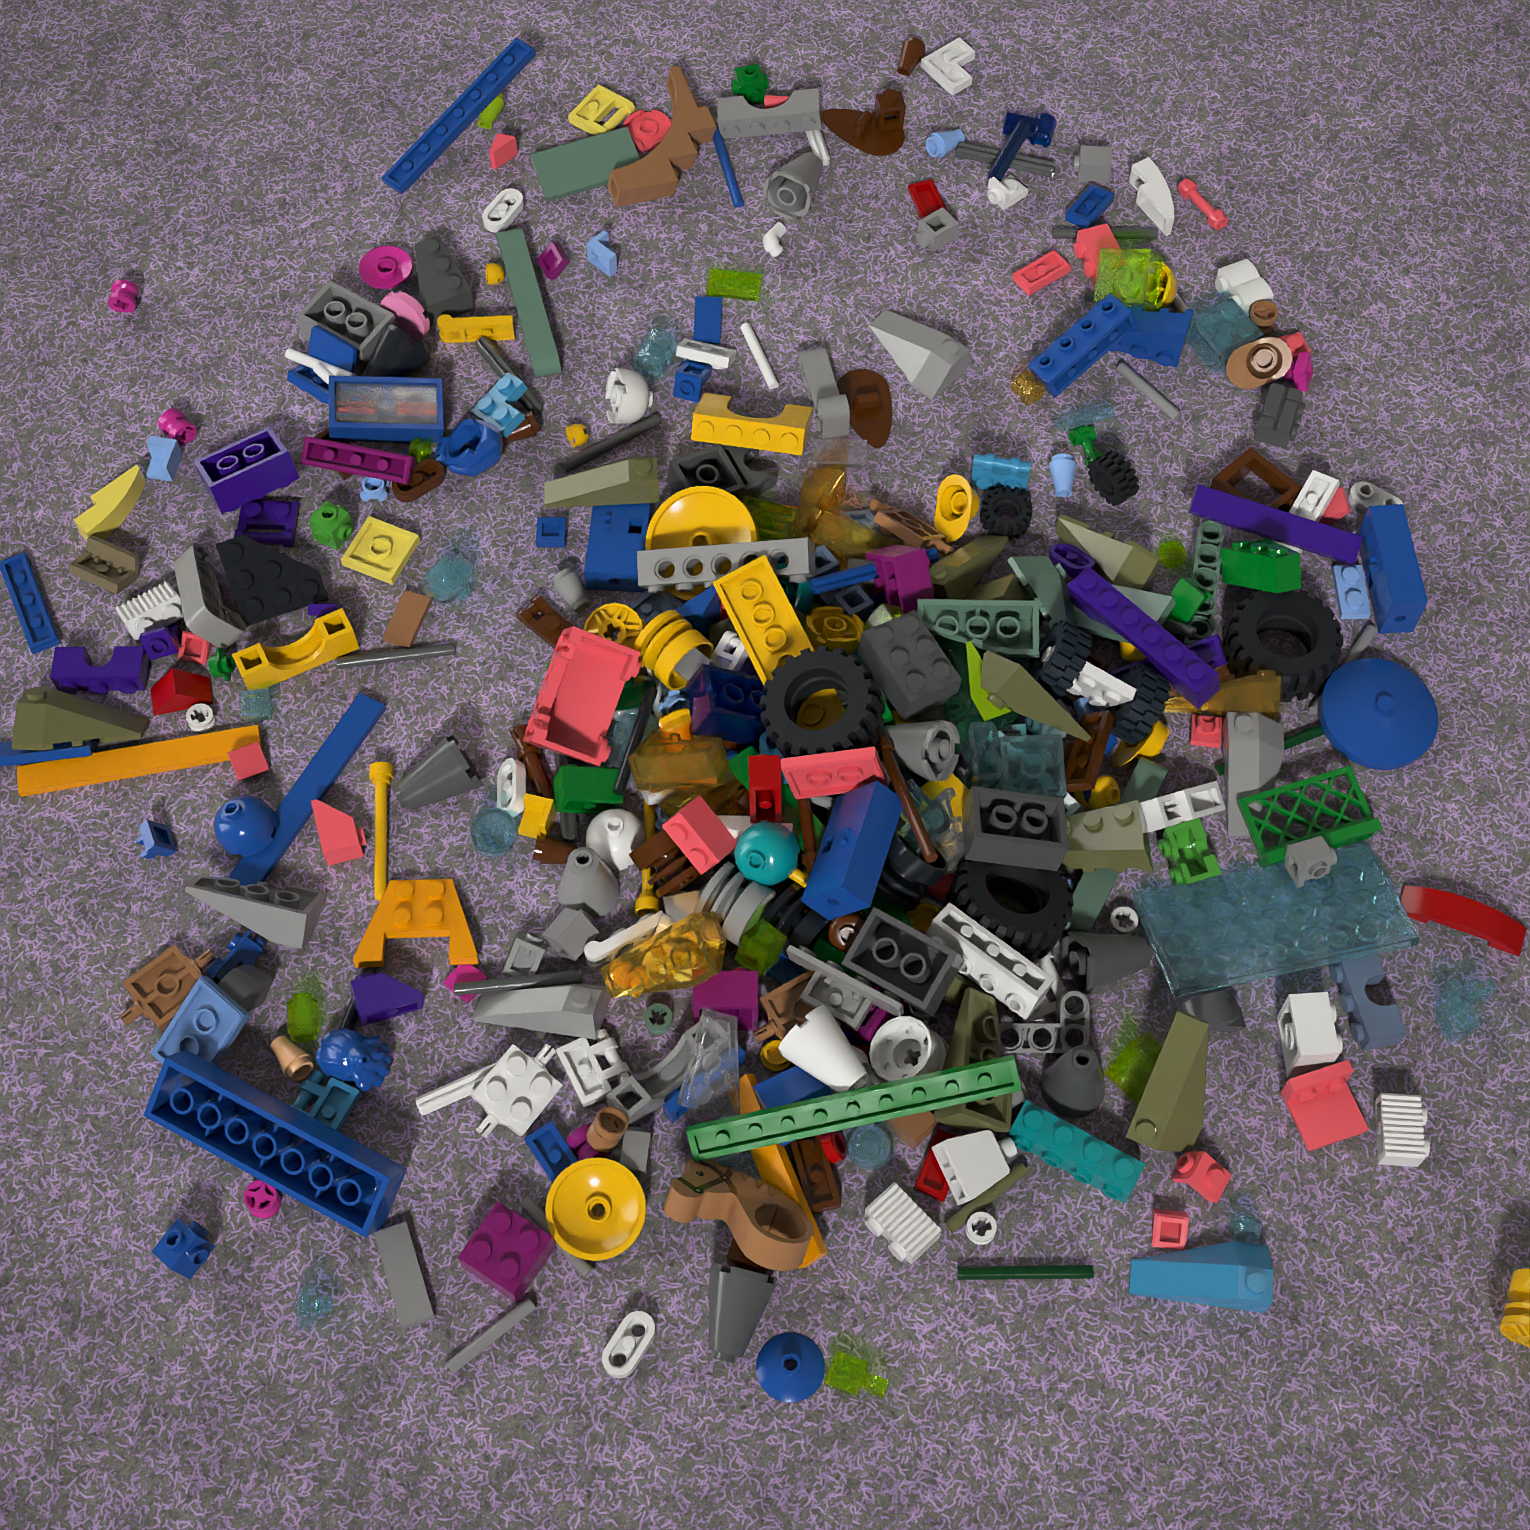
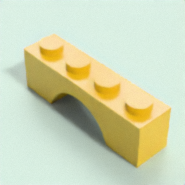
M343 608L315 619L310 631L294 643L281 647H268L257 643L232 654L251 695L359 649L354 630Z

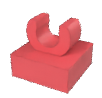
M1192 714L1189 744L1220 748L1222 718Z

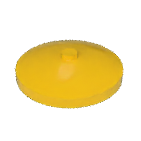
M695 486L675 493L657 509L648 526L645 550L760 541L756 521L750 510L741 500L729 492L716 487ZM726 560L722 563V574H726L730 571V560ZM702 562L696 563L693 567L694 576L701 574L703 570ZM673 564L666 568V578H670L674 574L675 567ZM704 585L693 586V591L686 592L676 591V587L665 588L669 593L686 601L707 590L704 589Z

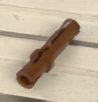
M517 725L514 727L515 730H510L518 750L517 758L520 762L524 763L536 796L554 799L555 804L554 790L541 761L540 748L524 742L523 738L527 725Z

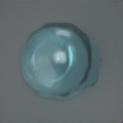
M497 807L483 809L474 817L470 829V840L475 851L480 855L490 858L506 855L514 847L516 841V820L506 810ZM493 836H496L500 839V845L497 844Z
M881 1122L853 1127L846 1136V1153L854 1165L864 1170L880 1169L895 1156L896 1137L889 1127Z

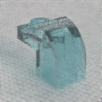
M911 779L906 782L932 844H934L949 829L950 817L938 799L932 802ZM902 808L900 817L906 824L898 833L920 855L922 851Z
M1492 977L1481 982L1479 979H1474L1463 986L1458 978H1456L1445 987L1436 1000L1434 1006L1435 1022L1448 1044L1476 1033L1484 1023L1475 1005L1491 999L1498 990V986Z

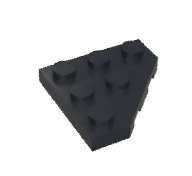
M245 535L215 544L241 618L245 621L247 627L306 608L308 604H318L329 600L320 572Z

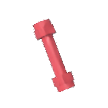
M1186 178L1179 183L1177 190L1180 192V195L1184 199L1189 198L1208 217L1207 223L1217 231L1227 225L1228 218L1221 209L1215 210L1197 191L1198 186L1194 181Z

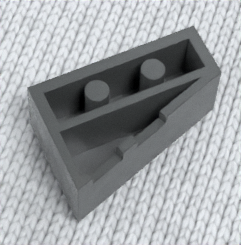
M437 235L414 244L421 305L425 310L423 312L425 319L429 318L430 327L437 325V318L440 315L447 314L455 318L475 310L471 288L440 236Z

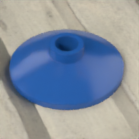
M784 1333L773 1337L762 1347L756 1362V1373L761 1387L768 1395L782 1402L794 1403L809 1398L817 1391L824 1378L825 1363L820 1349L811 1339L797 1333ZM789 1359L797 1363L796 1369L792 1371L784 1367L785 1361Z

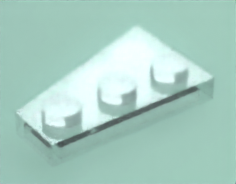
M705 1008L702 1009L678 1097V1105L723 1117L740 1115L737 1017Z

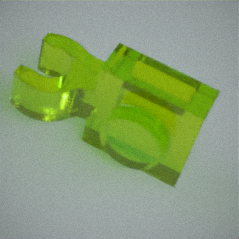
M836 1350L824 1385L855 1398L858 1397L860 1389L884 1398L888 1388V1380L867 1373L868 1361Z

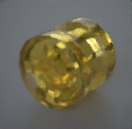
M1031 371L1021 373L1011 385V391L1021 397V402L1025 406H1029L1039 400L1046 389L1042 382L1035 380V375Z

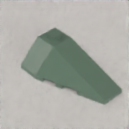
M1018 556L1007 560L1022 585L1033 598V601H1039V610L1051 629L1053 624L1059 622V620H1065L1076 626L1074 608L1070 601L1067 583L1065 582V579L1069 576L1060 563L1054 565L1048 556Z
M918 599L917 614L930 633L965 644L968 641H972L975 647L1006 657L1039 658V601Z

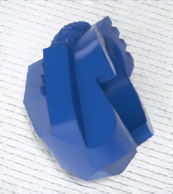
M466 419L451 432L450 437L439 439L435 460L442 465L448 466V469L456 474L477 477L478 474L485 473L500 461L503 434L492 423L476 419V421Z

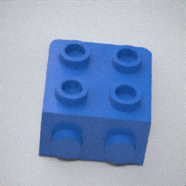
M319 325L312 327L308 355L354 373L357 357L356 347ZM300 365L288 371L287 381L296 385L300 390L316 397L322 403L329 405L328 384L312 368Z

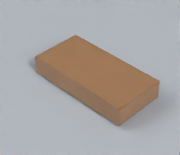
M404 590L383 635L384 642L409 649L412 648L432 604L431 597Z

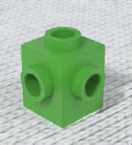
M325 501L319 509H316L309 520L315 540L337 551L354 531L349 511L341 505H334L328 501Z

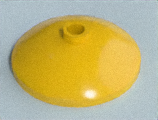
M606 1158L583 1159L563 1170L549 1190L545 1207L547 1225L557 1244L569 1254L589 1261L607 1260L626 1251L640 1235L647 1211L645 1194L636 1176L622 1164ZM598 1204H602L605 1207V1212L600 1217H596L593 1212Z

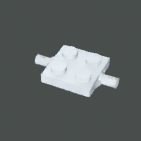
M514 1044L509 1047L470 1095L483 1106L488 1115L479 1127L476 1128V1131L480 1134L489 1124L481 1136L487 1138L497 1124L510 1128L520 1137L526 1132L563 1086L549 1074L545 1067L547 1062L556 1053L554 1048L543 1057L551 1047L545 1044L534 1058L526 1055Z

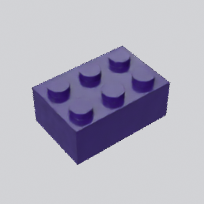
M267 427L193 461L206 491L221 514L235 511L241 505L252 500L261 499L267 493L286 487L293 481L300 479L288 450L271 427Z

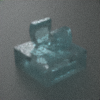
M269 688L239 691L240 719L242 723L272 720V694Z
M304 1286L300 1288L296 1295L297 1330L311 1329L317 1320L316 1318L329 1316V1312H332V1297L316 1298L315 1286Z

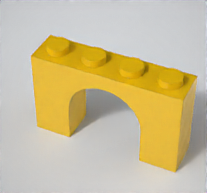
M704 393L693 413L691 440L803 455L811 432L813 407L786 404L782 414L779 416L751 418L730 411L732 396Z

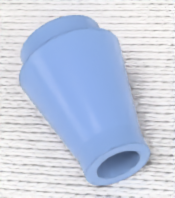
M960 129L932 133L926 139L927 152L931 157L938 156L942 158L955 149L958 142L965 141L964 134Z
M1070 454L1054 455L1049 463L1055 496L1070 497L1072 495L1077 463Z

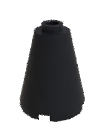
M389 324L383 329L362 376L410 378L427 365L431 357L420 343L415 345L410 340L411 336L407 332Z

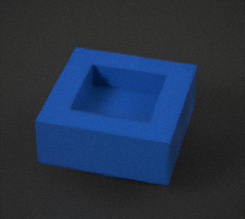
M537 517V547H565L566 517Z

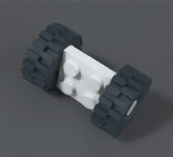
M1059 620V622L1054 623L1052 629L1049 628L1046 631V636L1042 637L1039 641V658L1032 657L1029 659L1027 664L1029 667L1026 671L1056 701L1059 700L1060 696L1063 697L1067 691L1071 694L1082 695L1088 698L1089 703L1094 707L1109 710L1114 717L1110 731L1114 736L1131 745L1132 743H1138V740L1144 739L1145 733H1150L1153 729L1152 725L1154 722H1158L1160 712H1163L1166 707L1164 703L1168 701L1169 694L1167 693L1171 690L1169 679L1143 664H1137V666H1133L1130 669V673L1126 672L1123 675V680L1121 681L1085 661L1091 651L1089 650L1092 646V641H1090L1092 639L1091 635L1065 620Z

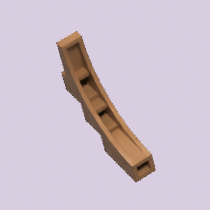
M680 66L670 67L666 81L672 108V122L668 133L661 143L648 155L628 166L614 169L610 172L607 187L615 207L673 195L676 185L679 183L678 172L692 168L695 159L698 156L697 145L712 141L714 132L717 129L716 119L711 115L708 106L698 107L697 98L692 95L689 89L688 78L683 75Z

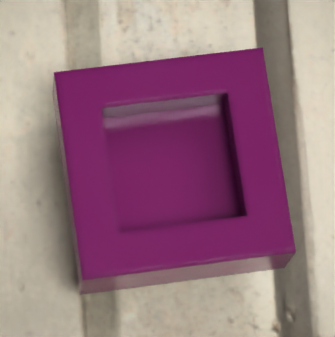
M551 241L539 256L537 262L546 277L554 280L570 263V260L561 245Z

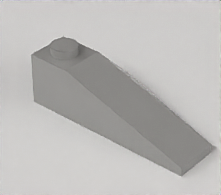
M885 310L868 325L882 347L891 355L896 366L907 377L909 384L931 401L968 368L970 350L945 333L889 310Z
M1227 712L1222 725L1228 837L1251 838L1237 801L1274 789L1285 754L1283 725L1258 712ZM1258 803L1248 805L1251 815L1263 820L1268 808Z
M197 875L185 886V892L269 941L282 944L287 949H303L311 940L327 897V892L298 885L287 884L286 890L268 888V882L257 881V884L244 886L240 885L237 879Z

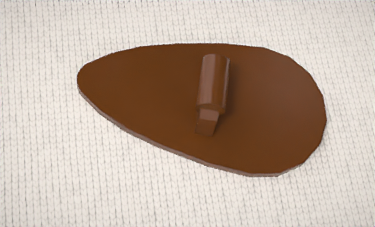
M828 109L822 111V121L831 132L867 154L887 156L897 152L904 143L905 135L903 129L878 132L873 115L869 111L862 112L850 109Z
M867 369L850 371L844 374L837 382L839 394H845L848 400L850 410L849 424L866 443L874 448H881L888 440L892 427V400L889 385L877 372Z

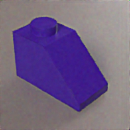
M366 972L358 975L355 980L350 982V992L361 1026L423 1008L424 997L422 992L383 972L377 974Z

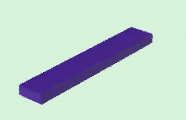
M1200 484L1195 488L1188 511L1189 514L1349 565L1355 564L1363 536Z

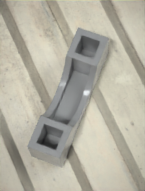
M819 88L795 90L786 102L770 109L753 107L747 103L743 96L718 98L717 123L720 134L723 138L734 139L822 130V102Z
M706 1015L681 1036L675 1048L655 1067L643 1074L631 1075L606 1095L608 1106L619 1108L627 1116L628 1127H636L665 1103V1098L677 1088L681 1090L689 1084L690 1077L700 1068L707 1069L713 1064L715 1056L723 1049L729 1048L728 1037Z

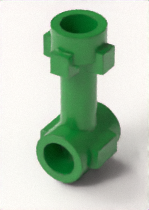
M1092 425L1076 426L1073 430L1069 431V439L1072 446L1081 445L1088 457L1084 461L1087 468L1091 462L1104 455V453L1100 454L1093 444V441L1096 440V432Z

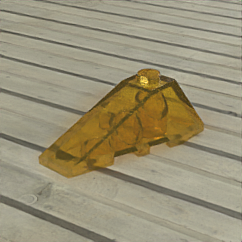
M841 463L816 468L811 477L805 478L800 489L802 493L791 539L809 538L814 543L816 542L845 498L847 465ZM787 556V558H786L785 564H788V563H789V558H788V556Z

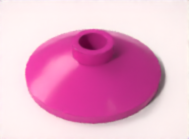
M381 246L370 250L363 256L359 264V273L362 280L369 286L378 289L397 287L404 283L412 272L410 256L404 250L394 246Z

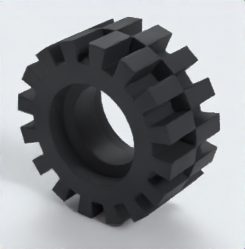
M1110 450L1091 462L1088 467L1090 469L1088 475L1092 477L1090 479L1091 484L1096 486L1094 487L1095 491H1099L1102 498L1105 497L1108 504L1111 503L1112 506H1118L1138 492L1139 485L1137 482L1139 480L1138 477L1134 476L1136 473L1134 468L1131 469L1129 467L1131 463L1124 461L1125 456L1119 455L1117 451Z
M1000 487L996 488V494L990 491L988 497L985 496L983 499L980 523H983L982 528L984 531L989 529V535L996 533L997 536L1008 537L1009 541L1012 539V535H1014L1018 539L1021 533L1025 534L1030 527L1033 512L1031 500L1027 501L1028 496L1025 493L1020 496V490L1018 489L1012 493L1010 492L1011 487H1006V491L1002 492ZM1000 508H1009L1015 511L1017 517L1005 520L999 518L995 512Z

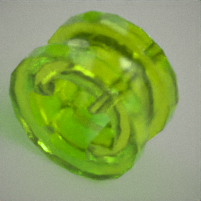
M414 438L410 444L408 456L417 458L418 463L428 459L432 449L431 442L427 440L422 442L421 438Z

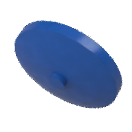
M1364 658L1348 662L1339 667L1329 677L1320 692L1318 716L1324 734L1337 751L1361 766L1377 770H1393L1405 767L1418 760L1429 749L1436 737L1438 711L1430 691L1415 674L1394 662L1377 658Z

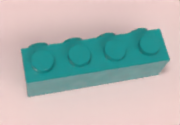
M1027 1100L1016 1117L1008 1136L1020 1150L1034 1153L1041 1157L1046 1164L1054 1168H1061L1072 1174L1077 1181L1091 1184L1102 1190V1193L1107 1197L1124 1203L1127 1202L1146 1165Z

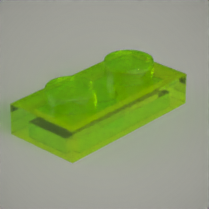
M710 268L706 296L759 302L763 274Z

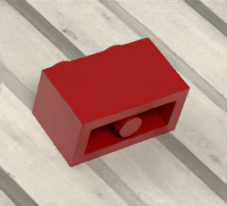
M761 754L758 756H748L750 823H759L761 821L782 823L780 755Z

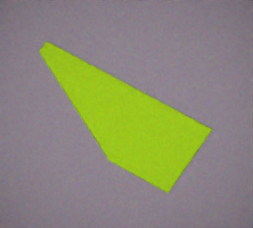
M972 641L966 642L970 696L983 720L988 721L1011 712L1010 709L1005 707L1000 710L987 700L989 694L981 687L983 660Z

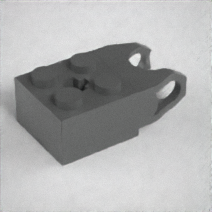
M717 444L671 460L669 462L667 482L674 494L690 487L711 486L729 492L744 503L745 500L755 501L764 491L773 488L778 477L775 472L753 471L747 467L752 460L758 457V449L729 445L721 446V444Z

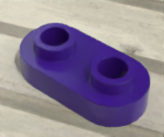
M1060 543L1049 548V558L1054 565L1060 563L1072 579H1075L1088 566L1095 571V559L1074 545Z

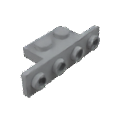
M789 945L786 951L791 961L814 972L800 996V1001L814 1009L824 1005L831 1011L836 1021L855 1031H858L873 1004L896 1017L903 1016L904 1009L900 1003L901 999L895 994L886 990L880 993L872 988L873 985L868 980L857 975L855 978L843 973L844 969L832 961L824 963L816 959V954L804 946H799L797 949Z

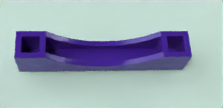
M1089 566L1067 585L1070 601L1091 620L1109 627L1130 642L1164 677L1169 679L1173 688L1197 709L1203 706L1220 690L1218 672Z

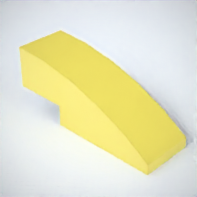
M137 465L90 496L94 506L74 519L80 534L86 541L91 535L105 540L132 511L146 484L143 474Z

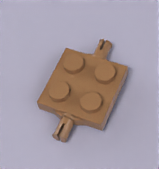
M877 498L871 501L869 508L877 512L873 521L881 526L880 529L885 534L902 539L904 546L925 549L935 547L945 557L953 552L954 547L945 543L946 535L903 508L896 509L890 505L887 506Z
M175 944L122 983L131 994L134 1005L119 1015L120 1019L128 1026L143 1014L151 1019L158 1029L163 1032L170 1024L198 978L203 976L201 970L216 960L213 953L207 949L196 959L192 960L183 955Z
M809 970L759 998V1002L768 1016V1023L752 1031L758 1043L774 1034L783 1040L796 1024L800 1027L807 1021L805 1016L814 1008L801 1002L800 996L814 972ZM837 1021L840 1028H842L844 1024Z

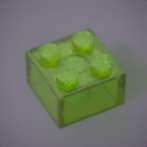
M1100 248L1093 303L1097 304L1111 293L1125 306L1144 307L1146 311H1156L1163 256L1152 249Z

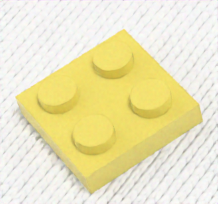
M368 516L342 556L341 562L345 567L393 585L420 543V538L415 533Z

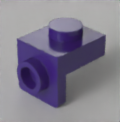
M176 624L141 633L139 640L149 659L154 660L178 653L182 633Z

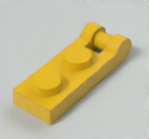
M443 314L437 318L440 339L445 343L475 342L482 336L487 337L490 341L515 340L513 315L452 318L450 315Z

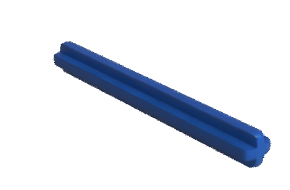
M935 547L925 549L930 564L938 562L939 555ZM874 563L816 577L809 581V586L812 594L816 595L878 578Z

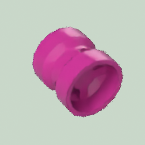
M178 408L168 409L158 420L159 429L164 434L169 435V439H176L179 447L193 440L197 434L194 424L186 420L185 415Z

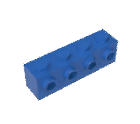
M1110 293L1103 300L1099 301L1085 316L1078 319L1062 336L1057 337L1047 349L1034 357L1032 362L1027 365L1033 379L1052 397L1058 396L1137 327L1132 311Z

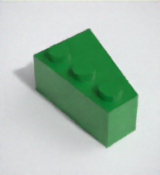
M1269 539L1254 542L1238 540L1233 541L1230 547L1220 548L1222 583L1277 594L1301 588L1300 553Z

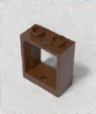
M1251 447L1212 479L1210 488L1249 500L1233 486L1252 471L1282 495L1269 507L1288 513L1302 487Z

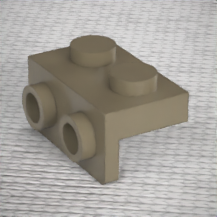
M91 535L87 538V551L69 563V573L102 587L109 592L119 594L139 577V556Z

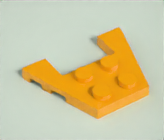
M390 880L353 957L355 968L384 967L385 944L388 938L450 937L448 957L450 965L479 964L477 951L453 880Z

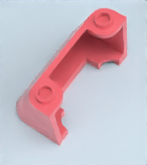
M574 626L564 629L556 644L528 721L523 741L600 767L601 762L605 763L611 751V746L607 745L608 739L605 738L625 682L631 677L635 678L639 673L642 661L638 659L641 652Z

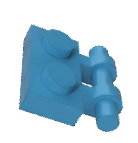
M986 453V455L975 454L970 485L977 486L982 490L1001 487L1002 490L1006 491V487H1011L1010 492L1012 493L1018 489L1020 493L1026 494L1031 462L1020 461L1018 457H1012V459L995 457L993 453Z
M314 1070L309 1079H304L299 1089L301 1092L293 1105H289L339 1132L361 1097V1092L333 1077L330 1078L324 1088L320 1084L325 1076L321 1072ZM312 1097L318 1098L310 1113L304 1111Z

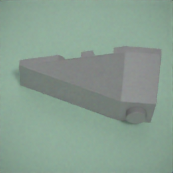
M583 982L482 993L473 1014V1021L596 1040L613 993V987Z

